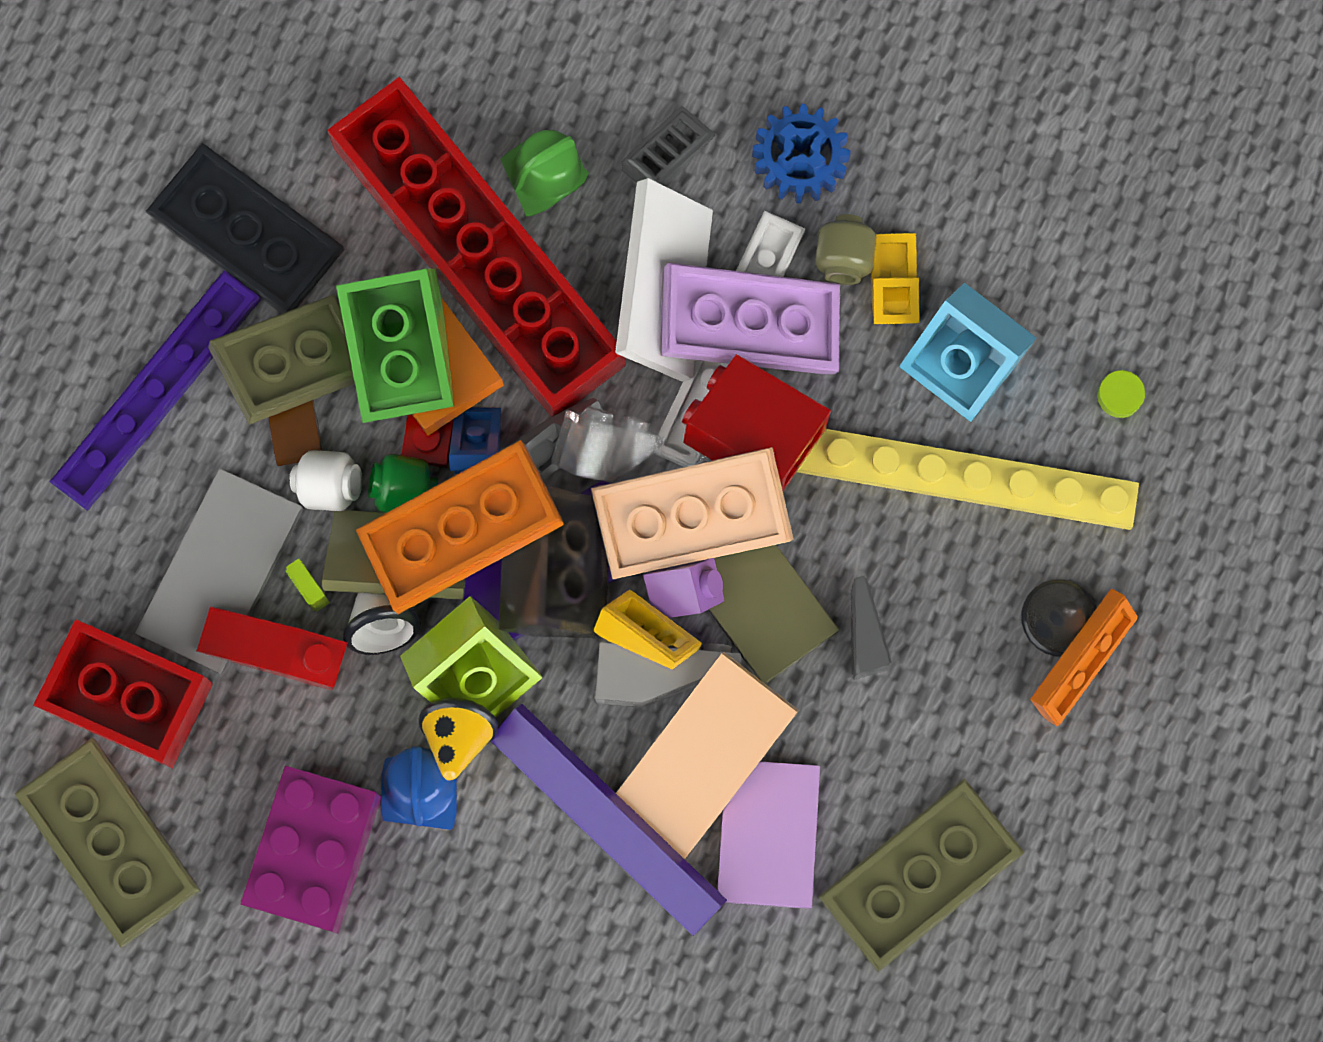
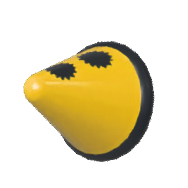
M462 698L436 700L426 705L418 718L419 727L426 736L441 775L446 780L456 779L478 753L495 739L498 732V722L487 708L474 701Z

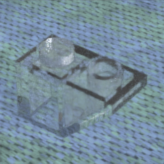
M587 406L585 414L566 410L551 463L574 475L613 483L663 447L665 437L649 431L650 422L633 416L624 415L622 422L612 420L614 414Z

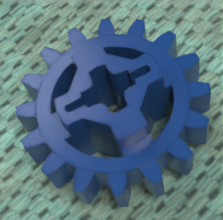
M801 104L799 114H792L790 108L784 106L782 109V119L779 120L770 114L766 121L768 130L758 128L756 132V140L761 144L753 145L752 157L760 159L755 163V174L767 173L763 187L767 190L777 185L779 187V199H783L788 192H792L795 195L796 203L802 202L804 193H810L814 201H818L822 187L832 193L836 188L834 177L844 179L847 168L842 163L849 162L851 150L842 147L847 144L848 134L847 132L836 134L835 131L838 128L839 120L833 118L825 122L823 120L824 109L821 107L814 115L808 114L806 104ZM774 142L778 144L777 147L782 151V154L778 156V161L775 163L771 155V148ZM827 144L831 153V160L828 166L825 164L826 159L820 154ZM794 148L799 152L810 149L809 157L804 154L793 157ZM792 176L807 177L808 179L792 178Z

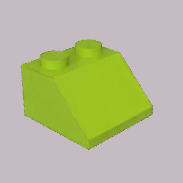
M471 596L400 655L413 688L431 703L443 698H462L481 704L495 718L542 679L538 669L501 623Z

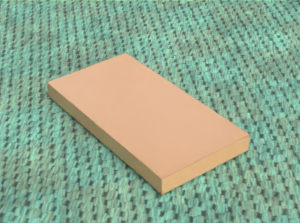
M772 447L591 488L612 579L794 540Z
M723 652L616 794L676 852L686 859L799 710Z

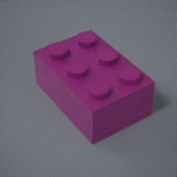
M284 766L240 905L339 934L381 796L374 791Z

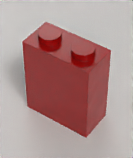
M736 354L726 368L719 365L707 384L709 392L702 401L695 399L686 410L682 419V423L686 425L683 443L712 461L772 447L782 491H784L824 434L831 410Z

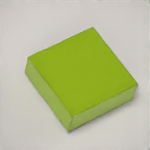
M300 558L286 566V573L313 611L316 610L318 612L330 603Z

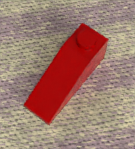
M210 606L196 652L332 691L348 642Z

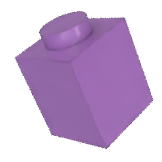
M714 558L654 570L643 575L650 604L668 618L699 614L725 601L722 592V577L717 571Z

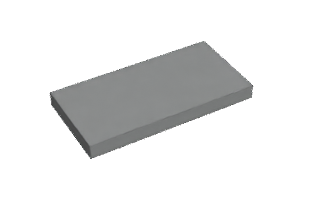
M219 468L135 634L221 674L227 663L226 660L196 652L209 608L211 606L247 616L251 615L304 510L303 507Z

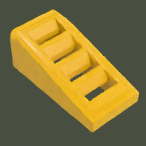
M630 589L602 608L594 628V632L600 637L670 669H674L697 652L702 644ZM672 645L678 649L676 651H672L668 647Z

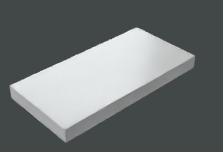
M647 178L637 181L615 353L679 381H687L693 379L695 360L661 356L663 267L668 263L706 267L713 210Z

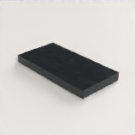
M204 143L197 148L146 210L150 217L220 269L225 270L281 314L298 308L345 250L343 245Z

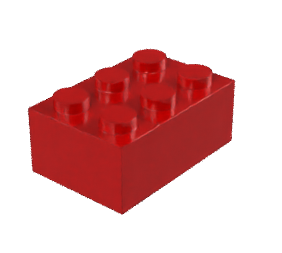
M75 619L33 706L173 769L213 683L199 673Z

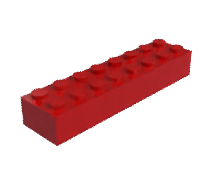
M400 76L327 130L333 149L431 269L436 268L439 280L551 417L576 405L626 366V357L615 353L617 342Z

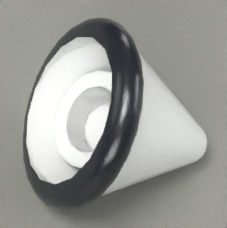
M358 593L349 622L344 629L343 640L348 642L347 647L358 654H384L409 644L417 636L421 622L419 616L411 609H407L400 614L394 612L386 594Z

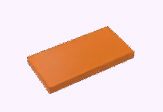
M520 440L356 529V532L393 611L400 614L563 526L564 522L526 445Z

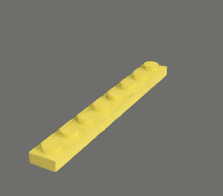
M830 429L825 430L797 471L798 473L1128 530L1133 528L1139 488L1138 482Z

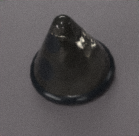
M1050 580L1036 586L1028 594L1021 611V623L1028 640L1038 650L1048 655L1061 657L1097 607L1091 595L1079 585L1066 580Z

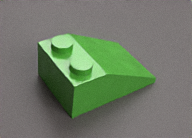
M436 268L336 285L362 422L366 423L453 407L454 397L445 316Z

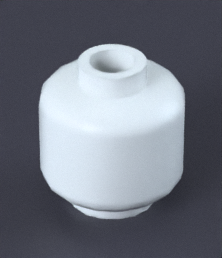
M308 451L301 457L298 465H295L290 473L291 490L297 494L299 502L307 509L344 511L351 505L352 501H356L359 498L363 480L361 469L358 464L354 463L350 455L345 452Z

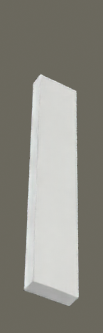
M764 211L736 271L784 277L805 233V228ZM695 360L693 379L683 381L652 446V453L683 467L697 463L700 453L683 443L686 425L682 423V419L686 410L695 399L702 401L709 392L707 384L717 367L722 365L726 368L728 366L727 363Z

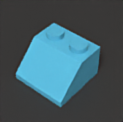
M963 283L945 300L899 367L971 422L1017 366L1037 337L966 283Z

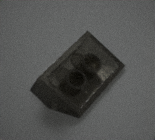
M545 485L564 525L502 558L499 630L536 637L600 639L602 637L594 632V628L602 608L607 605L609 562L593 496Z

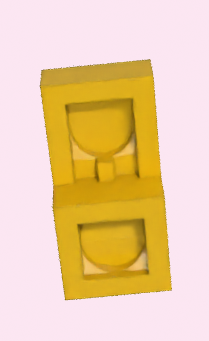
M916 233L876 234L874 265L871 272L873 324L920 323Z

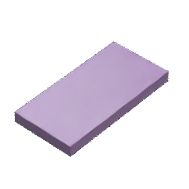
M668 263L663 267L661 356L729 364L737 354L754 365L763 368L816 374H836L839 372L840 284Z

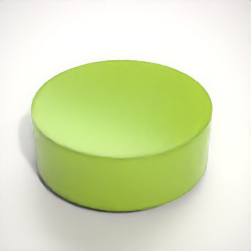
M1125 370L1114 371L1104 378L1098 388L1097 398L1099 405L1110 416L1116 418L1129 417L1136 413L1143 404L1145 387L1140 378L1134 373Z

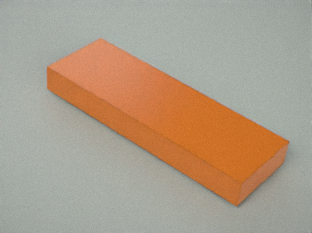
M1112 588L1030 698L1043 718L1058 727L1138 619L1137 614L1124 594Z

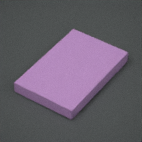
M759 762L722 811L717 891L727 899L725 903L812 908L820 766Z

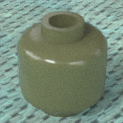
M841 214L836 216L835 221L828 222L819 229L815 263L818 270L825 274L827 281L840 285L858 284L861 278L866 277L872 272L876 233L869 226L862 224L863 219L861 217Z

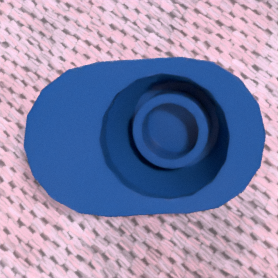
M412 746L394 757H387L385 759L381 774V813L383 821L452 830L457 813V778L446 780L441 775L431 749Z

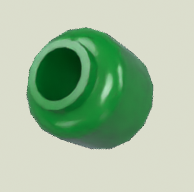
M387 454L381 463H373L368 483V498L374 499L375 506L379 511L387 513L437 486L438 478L430 476L429 463L424 459Z

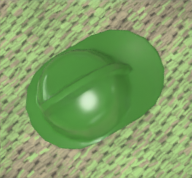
M542 130L533 133L500 159L526 216H534L549 209L576 191L585 182L589 174L583 167L572 137H567L556 130Z

